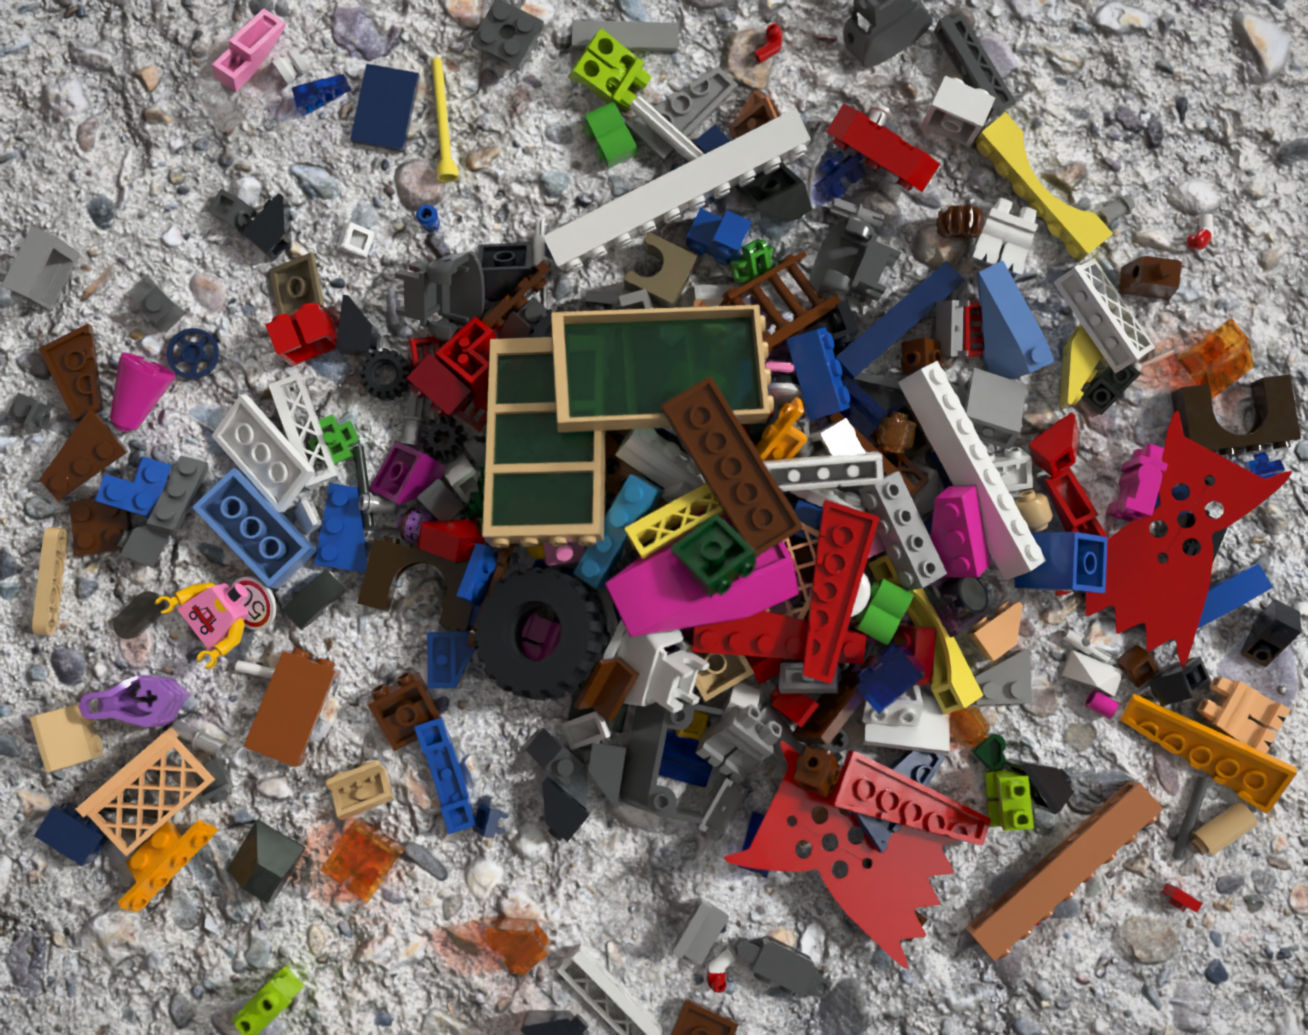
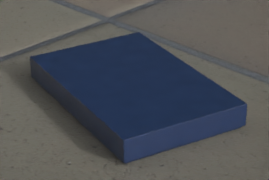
M366 63L350 137L352 143L405 152L420 80L419 73Z

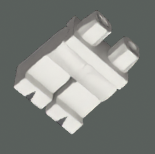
M999 198L993 208L986 214L982 233L977 236L966 264L983 270L993 264L1004 261L1012 278L1016 281L1023 274L1024 263L1032 244L1034 233L1038 227V224H1035L1037 211L1028 207H1022L1018 217L1009 214L1013 203L1004 198Z

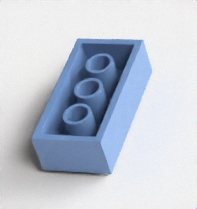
M235 468L230 470L192 506L269 588L279 589L317 552V548L282 512H277L242 471Z

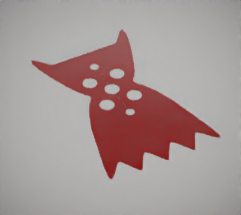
M1176 411L1171 418L1164 445L1162 462L1167 463L1168 466L1166 472L1162 473V481L1159 488L1160 506L1153 510L1152 516L1141 520L1134 519L1109 539L1111 542L1107 544L1105 593H1086L1085 615L1089 617L1113 605L1115 608L1117 634L1140 623H1145L1147 651H1151L1174 639L1180 665L1184 666L1192 649L1210 586L1213 566V533L1232 525L1268 499L1289 479L1292 471H1286L1269 478H1262L1186 438L1183 434L1180 414ZM1208 475L1215 478V484L1212 486H1207L1204 483V479ZM1183 483L1189 487L1190 495L1186 500L1179 501L1173 498L1172 488L1176 484ZM1211 501H1217L1223 506L1224 512L1217 519L1209 518L1205 513V507ZM1180 512H1192L1195 516V524L1190 528H1181L1177 522ZM1156 520H1161L1168 526L1167 534L1161 538L1154 537L1149 530L1150 524ZM1189 538L1198 540L1201 544L1200 552L1194 556L1185 554L1182 549L1185 540ZM1160 553L1168 555L1166 563L1158 562L1157 556ZM1058 591L1056 595L1061 596L1071 592Z
M780 741L788 764V770L750 848L746 851L727 855L724 857V860L742 867L773 871L803 872L817 869L826 887L845 913L893 960L908 969L907 959L900 940L926 936L914 910L919 907L940 905V901L929 882V877L954 873V869L946 858L942 846L957 843L960 840L901 825L897 833H893L887 841L888 846L884 853L875 850L865 833L861 843L857 845L851 844L847 836L848 831L854 826L860 827L854 816H843L839 808L829 805L832 797L830 792L827 797L799 787L793 778L796 773V762L800 755L789 744ZM817 806H823L828 811V819L823 824H816L812 820V811ZM791 815L797 819V824L793 827L787 824V818ZM827 833H833L838 839V847L830 852L823 849L821 842ZM801 840L808 841L812 846L810 856L805 859L799 858L795 853V847ZM865 858L872 860V866L869 869H865L862 865V860ZM837 860H842L848 865V873L842 879H838L832 874V865Z

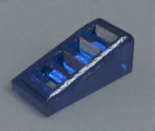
M344 74L292 87L297 109L302 116L314 112L351 91L350 84Z

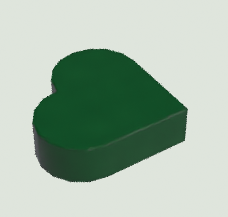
M990 733L986 735L970 750L990 770L997 771L1005 765L1006 759L1003 752L1006 742L999 734Z

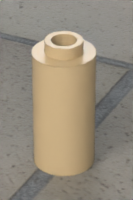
M1237 802L1192 833L1194 840L1191 843L1200 855L1206 854L1212 857L1256 827L1258 822L1243 803Z

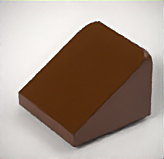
M1135 645L1117 659L1119 667L1137 688L1159 672L1150 652L1139 645Z

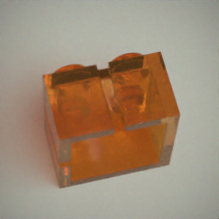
M359 817L352 822L320 871L341 885L353 876L356 879L350 882L346 889L368 903L375 897L389 876L388 874L393 870L407 848L362 817Z

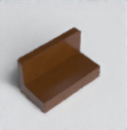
M621 657L600 660L574 706L578 710L592 707L606 721H612L615 719L640 674Z

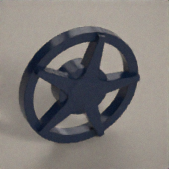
M189 328L180 331L171 339L167 348V360L170 367L178 375L187 379H198L208 375L219 362L220 351L217 341L212 335L202 329ZM189 334L204 335L198 343L188 342L184 338V336ZM181 340L184 345L181 355L173 359L174 347ZM208 340L213 345V357L205 354L204 347ZM203 360L211 362L205 370L197 373L198 364L203 362ZM186 361L190 364L191 374L180 371L175 363Z

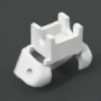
M679 629L631 638L626 630L616 657H621L640 675L624 703L644 707L657 702L671 713L680 711L683 708V704L675 699V697L694 705L699 702V697L692 693L698 671L708 669L710 663L688 650L689 644L686 641L682 642L683 636ZM673 644L680 648V651L669 655L664 650V647Z

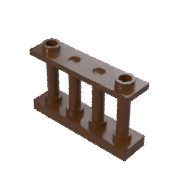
M804 251L796 256L792 254L787 255L779 262L777 267L738 289L736 286H733L722 295L724 300L719 306L745 305L742 299L749 295L754 297L776 327L774 329L775 332L772 334L769 331L762 332L763 342L768 344V354L787 343L786 339L800 335L829 317L836 304L842 302L837 294L828 300L825 297L821 298L817 294V291L798 267L800 262L807 256ZM789 272L813 304L810 311L801 307L780 277ZM768 284L773 286L793 313L794 320L792 322H789L788 319H783L761 288Z

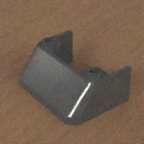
M680 699L677 700L683 704V708L675 713H671L657 702L644 707L636 706L620 788L621 799L629 806L658 816L702 824V814L676 808L674 792L668 787L657 785L667 728L675 730L687 728L692 722L694 710L723 715V709L700 703L691 705Z

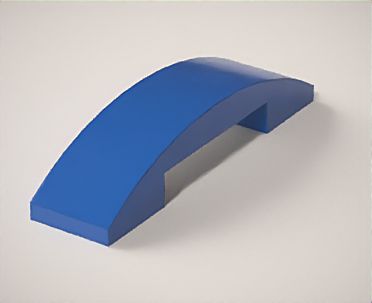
M437 718L414 726L422 753L426 755L441 802L440 809L448 834L476 826L475 815L464 775L443 718Z

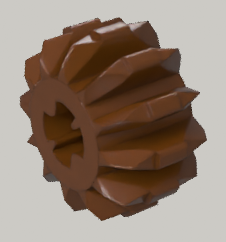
M960 204L958 206L943 207L938 211V218H936L937 233L941 237L949 239L976 238L982 233L984 218H982L983 212L978 207H971L970 205L963 206Z

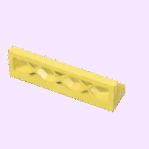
M705 483L627 526L625 531L632 547L636 548L641 558L644 559L689 534L716 513L719 516L725 513ZM707 509L706 514H704L703 516H694L702 512L703 510ZM682 523L681 528L677 529L676 531L669 530L675 527L676 525ZM656 537L654 543L643 548L642 544Z

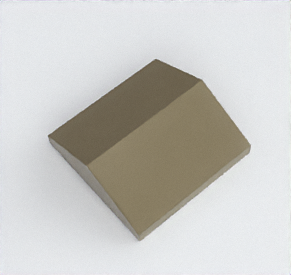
M310 252L269 269L278 315H294V312L298 311L300 306L308 303H318L321 307L324 306L314 253Z

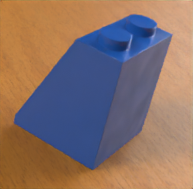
M1078 532L1031 533L1046 561L1032 571L1014 577V588L1105 593L1108 537Z

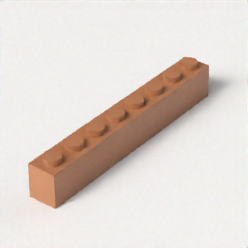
M1129 780L965 928L966 931L994 961L998 958L1006 957L1011 952L1012 945L1019 939L1027 938L1032 933L1033 926L1040 920L1048 919L1054 913V907L1061 901L1069 900L1075 894V888L1082 882L1090 881L1096 875L1095 870L1102 864L1111 862L1117 855L1116 851L1123 845L1132 843L1138 836L1137 832L1144 826L1147 827L1153 824L1158 819L1157 814L1163 808L1140 782Z

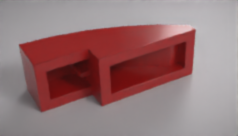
M1070 468L1057 477H1050L1044 481L1054 508L1066 532L1108 537L1096 519L1099 514Z

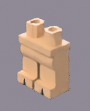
M1214 677L1209 689L1219 695L1214 703L1209 699H1203L1196 709L1205 718L1204 723L1228 737L1267 753L1277 735L1271 730H1280L1291 709L1283 704L1272 701L1241 681Z

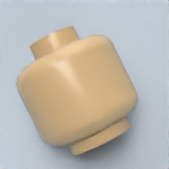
M1027 490L1018 494V499L1014 503L1022 518L1026 521L1030 532H1039L1046 529L1053 517L1047 497L1044 494L1035 493L1034 490Z

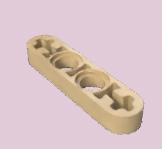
M48 527L43 535L32 629L35 635L53 636L57 629L68 543L67 531L64 528Z

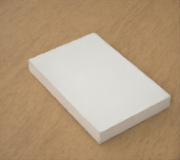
M921 695L923 708L918 726L863 722V745L947 755L950 751L949 714H943L935 697Z

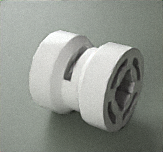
M294 46L287 50V55L283 57L278 56L272 60L287 84L295 81V76L298 74H305L310 71L305 60Z

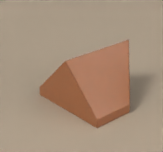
M754 89L735 121L728 126L733 140L778 118L769 97Z

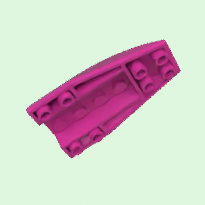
M704 510L696 514L695 516L701 517L704 514H706L707 510ZM721 515L720 517L734 530L726 515ZM682 538L644 559L639 557L605 583L630 638L748 618L798 595L793 559L783 541L756 557L755 569L752 574L746 578L741 576L732 581L730 590L722 596L716 593L710 598L691 579L690 572L671 554L670 547Z

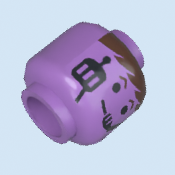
M411 507L405 514L402 513L399 516L397 528L400 529V536L404 541L418 543L421 522L438 521V519L428 510Z

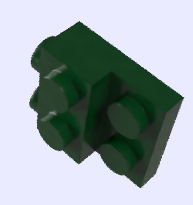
M717 513L670 547L671 554L690 572L691 579L710 598L716 593L719 596L726 594L732 587V581L739 576L742 578L748 577L755 569V550Z

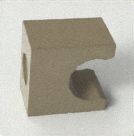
M648 232L644 240V251L659 259L663 267L658 274L652 277H642L635 272L628 271L624 278V289L630 292L646 289L654 304L662 308H675L697 265L698 256Z

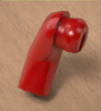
M770 24L766 28L765 45L754 52V57L759 64L780 52L783 32L780 30L779 25Z

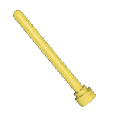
M434 57L432 59V73L441 158L436 167L437 180L440 182H453L458 180L459 175L458 167L451 159L443 65L441 58Z

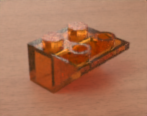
M1232 318L1216 326L1176 357L1197 385L1209 384L1211 400L1254 367L1249 338Z
M494 916L484 930L486 934L484 938L490 948L494 951L498 949L504 956L503 963L512 974L517 972L520 977H523L549 954L552 944L551 939L534 919Z

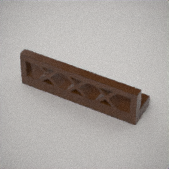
M850 405V408L841 414L837 412L831 415L828 424L846 419L850 415L859 422V430L853 425L852 427L862 449L866 452L881 453L883 476L899 471L911 498L929 483V479L853 405ZM864 436H874L878 440V449ZM883 455H893L898 460V468ZM903 474H913L919 482L914 486Z

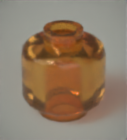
M892 412L891 417H883L880 420L877 442L883 446L882 450L904 454L905 450L911 449L913 446L916 424L908 420V414Z
M977 707L964 708L951 713L953 718L949 721V730L961 746H969L972 749L989 738L987 733L991 727Z

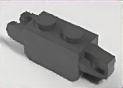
M771 936L762 938L760 943L751 939L748 940L747 937H740L736 941L735 949L738 956L750 963L751 970L755 972L753 976L767 984L771 980L780 985L779 989L793 997H795L796 993L803 997L807 993L825 999L828 995L832 983L816 971L814 962L809 955Z

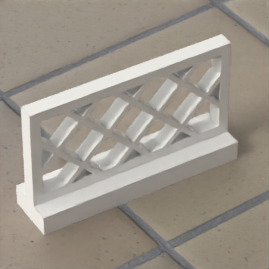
M1095 258L1082 265L1075 266L1053 282L1114 373L1119 372L1155 348Z

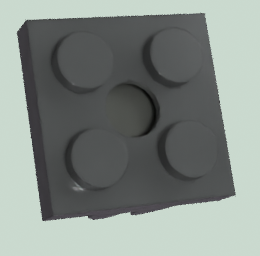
M494 0L471 41L472 48L520 71L524 62L531 60L532 50L536 51L538 37L544 28V21L503 0Z

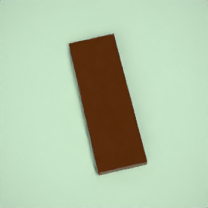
M712 376L707 377L660 406L661 411L734 530L755 550L756 557L804 528Z

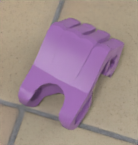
M139 675L123 681L108 691L84 695L80 700L79 710L82 716L87 719L115 718L138 726L152 728L171 724L190 693L176 679L160 677L159 675ZM141 687L136 697L157 696V701L142 702L131 695ZM95 698H98L99 713H93L89 708L90 702Z

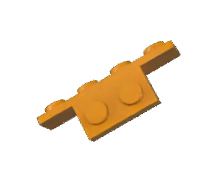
M795 397L791 403L784 405L777 421L773 425L770 424L766 427L761 440L754 446L763 461L791 459L807 442V436L793 427L794 423L804 412L802 401L799 398Z
M197 820L181 836L173 823L165 822L125 862L136 883L117 902L119 908L136 913L144 908L180 869L187 865L190 859L218 832L217 827L205 821Z

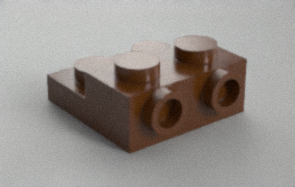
M411 671L405 672L396 678L397 683L389 687L386 684H381L372 689L371 695L368 696L367 705L393 751L418 740L414 726L442 717L432 700V694L419 672L413 675Z

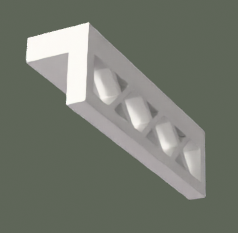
M298 373L268 384L288 441L315 470L314 474L305 484V487L315 490L322 487L321 483L338 477L327 443L323 440V432L302 374ZM297 382L300 392L296 400L293 401L289 396L286 386ZM302 398L304 400L305 405L300 404ZM298 407L308 411L309 418L305 426H301L296 415ZM311 424L313 425L315 431L310 430ZM308 432L317 436L319 441L314 452L309 451L305 440ZM320 450H322L324 457L319 455ZM317 458L326 461L329 473L318 476L314 465Z
M582 944L557 968V972L620 1035H630L629 1023H636L646 1033L645 1035L662 1034V1025ZM575 961L585 972V977H573L566 969ZM579 982H585V988ZM589 982H595L606 993V997L594 998L589 993ZM600 1003H606V1009ZM609 1003H616L626 1013V1018H613L609 1013ZM619 1023H626V1030Z

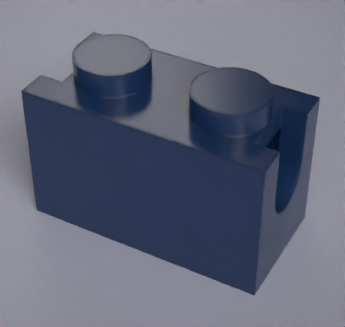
M70 802L62 803L60 807L55 805L51 808L34 836L81 866L94 862L108 837L89 817H82L76 810L77 805Z

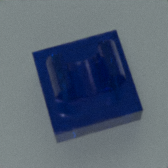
M1265 452L1254 454L1255 460L1249 461L1250 472L1262 478H1269L1285 470L1280 459L1270 462Z

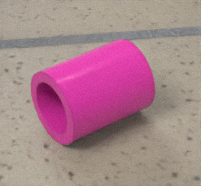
M1093 690L1086 699L1085 707L1110 719L1118 708V702L1097 690Z

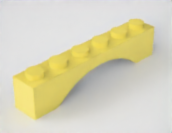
M1006 112L980 133L975 141L979 152L993 162L998 174L1006 177L1012 184L1014 192L1018 196L1023 197L1029 203L1031 209L1037 211L1036 216L1041 217L1048 225L1050 233L1058 237L1065 244L1067 252L1072 257L1077 258L1080 262L1113 234L1095 213L1082 211L1065 204L1054 197L1040 183L1027 159L1024 147V132Z
M887 554L868 563L877 583L879 579H885L904 589L898 579L895 567ZM928 585L921 589L908 591L914 596L906 612L914 624L936 628L931 690L944 715L964 709L981 698L983 694Z

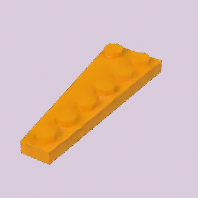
M1134 693L1120 714L1122 722L1153 742L1159 743L1170 753L1180 755L1189 761V765L1197 770L1201 769L1208 773L1215 782L1222 786L1225 784L1236 791L1237 796L1266 814L1271 811L1297 775L1295 766Z

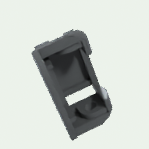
M853 0L854 6L849 9V15L852 17L847 19L844 24L843 38L846 48L866 68L874 67L897 55L918 40L931 26L933 18L921 0ZM858 12L871 24L868 27V32L858 25Z
M851 214L847 222H840L826 236L815 259L809 282L817 291V294L821 298L825 297L826 300L836 294L840 300H844L846 296H852V293L855 292L878 302L887 288L878 283L886 265L893 268L901 252L876 242L878 236L873 233L874 229L863 218Z
M473 251L443 256L431 264L415 261L409 265V270L414 272L404 270L395 272V278L404 280V306L397 308L396 314L420 320V326L424 328L428 326V332L436 339L447 342L474 317H477L480 321L483 320L485 306L484 274L481 262ZM436 312L443 317L437 322L428 320V317Z

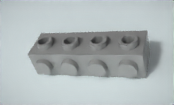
M899 471L883 476L882 484L865 485L858 489L862 502L868 512L880 517L876 531L886 548L888 557L895 567L898 579L906 591L924 588L947 574Z

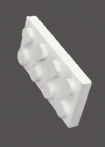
M240 395L212 434L214 440L277 512H285L315 472L248 395Z

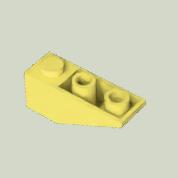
M1081 323L1076 327L1063 347L1059 408L1062 410L1071 404L1075 406L1084 393L1081 391L1085 382H1091L1098 371L1095 366L1099 360L1103 361L1105 359Z

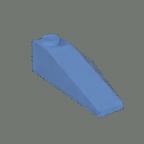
M1000 261L977 272L979 306L982 308L983 321L981 333L984 335L985 349L983 350V360L988 372L1013 379L1030 374L1055 362L1042 330L1004 261Z

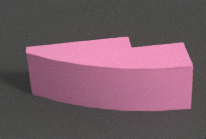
M262 9L229 40L230 48L212 64L214 78L237 93L267 58L286 27L285 22L267 10Z

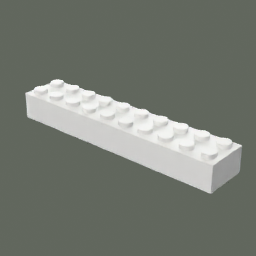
M795 108L544 235L543 238L557 267L562 271L574 272L584 266L583 261L592 258L593 261L600 259L608 254L607 249L615 245L617 248L624 247L632 242L631 237L639 233L645 236L648 232L652 233L655 231L657 224L663 221L669 224L679 219L681 212L687 209L693 212L706 205L705 201L707 198L714 196L715 199H719L729 194V189L739 183L740 187H743L753 182L756 174L764 171L765 175L780 168L779 164L782 161L789 159V162H793L805 155L804 152L807 150L811 138Z

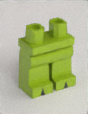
M602 28L594 34L583 51L582 56H580L568 75V78L575 83L580 82L597 97L606 101V104L614 101L615 105L617 104L627 111L631 110L630 105L637 97L628 90L631 83L642 91L652 77L642 68L644 62L640 58H636L634 54Z
M1011 769L983 771L985 797L999 798L986 800L987 817L991 818L989 826H1000L1003 831L1034 829L1028 776Z
M285 965L243 1006L231 1021L242 1035H258L292 1002L291 999L305 985Z

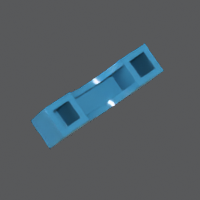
M630 474L604 519V541L588 546L573 574L596 589L606 588L605 583L610 580L609 574L612 573L611 570L617 567L618 561H621L624 547L628 541L625 528L651 514L665 491L642 476Z

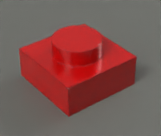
M1166 883L1161 892L1170 898L1168 902L1170 905L1182 912L1189 909L1197 913L1203 904L1169 883Z

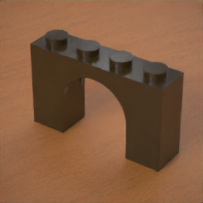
M1290 374L1263 377L1251 383L1255 420L1253 426L1245 435L1230 433L1217 422L1213 412L1209 384L1181 387L1171 392L1174 413L1178 411L1180 414L1184 436L1213 452H1219L1220 456L1237 454V449H1246V453L1263 451V446L1272 445L1273 450L1291 447L1290 443L1300 440L1301 435Z
M384 535L383 540L374 538L357 604L390 611L396 585L402 573L409 567L417 564H431L443 574L447 585L446 598L439 624L470 631L473 606L456 596L469 561L453 562L420 550L417 547V543L414 542L410 543V547L400 545V539Z

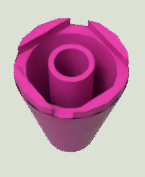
M123 352L118 362L110 420L114 423L113 427L127 433L130 430H137L173 383L176 376L175 373L154 361L150 363L144 361V357Z

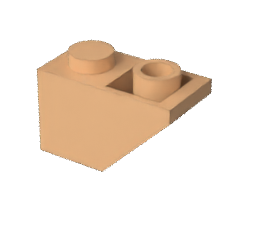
M1006 600L994 608L996 612L988 619L986 616L980 618L972 624L974 629L967 633L987 661H995L1017 645L1023 606L1020 601L1010 603Z

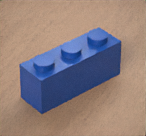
M826 327L786 339L810 420L850 408L848 404L850 402L849 391L845 386L843 387L840 377L842 375L841 364L835 359L832 350L834 348L833 337L827 332Z

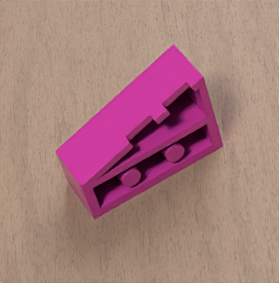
M976 485L949 486L935 498L930 538L947 574L943 577H979L991 564Z

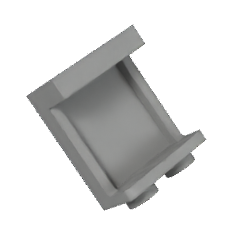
M974 368L965 384V389L968 391L964 411L971 420L981 441L1010 450L1021 431L1027 384Z

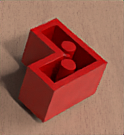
M474 317L435 354L440 363L466 385L473 395L481 400L488 394L490 339L497 338L492 329L477 317Z

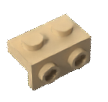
M379 761L364 762L359 768L338 772L333 778L325 780L326 787L332 792L336 814L340 820L394 800L387 769Z

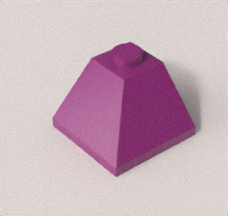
M395 441L369 489L401 505L416 499L437 479L442 481L447 467L424 453Z

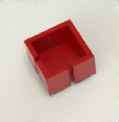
M318 303L304 304L298 308V311L294 312V315L280 314L273 317L272 322L265 324L276 354L291 367L336 349V329L331 317Z

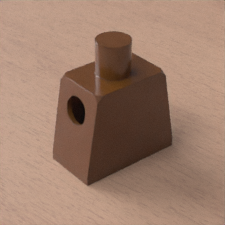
M1142 256L1121 267L1118 293L1170 300L1179 289L1182 262L1168 258Z

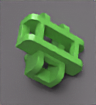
M760 239L742 246L743 254L730 262L734 281L738 283H749L758 278L759 274L763 275L776 267L775 261L771 259L773 247ZM760 257L761 264L758 265L757 258Z
M332 414L319 420L323 432V440L327 443L334 465L352 458L353 454L350 447L361 442L352 422L349 421L339 426L335 416ZM331 425L333 426L332 428H330V429H328V430H326V431H323V429H325V428H327V427H329V426H331ZM317 437L308 441L313 452L319 442Z

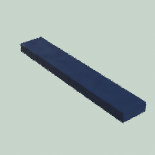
M946 261L835 357L840 362L842 371L853 380L936 307V301L946 299L965 280Z

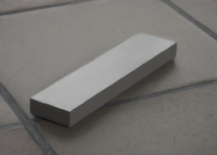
M572 20V50H585L594 34L602 28L629 51L678 52L679 23Z

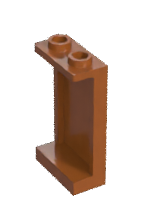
M295 647L292 651H282L243 747L294 767L302 766L307 757V754L304 752L335 677L339 676L341 670L334 668L336 663L324 658H319L318 661L308 658L309 652Z

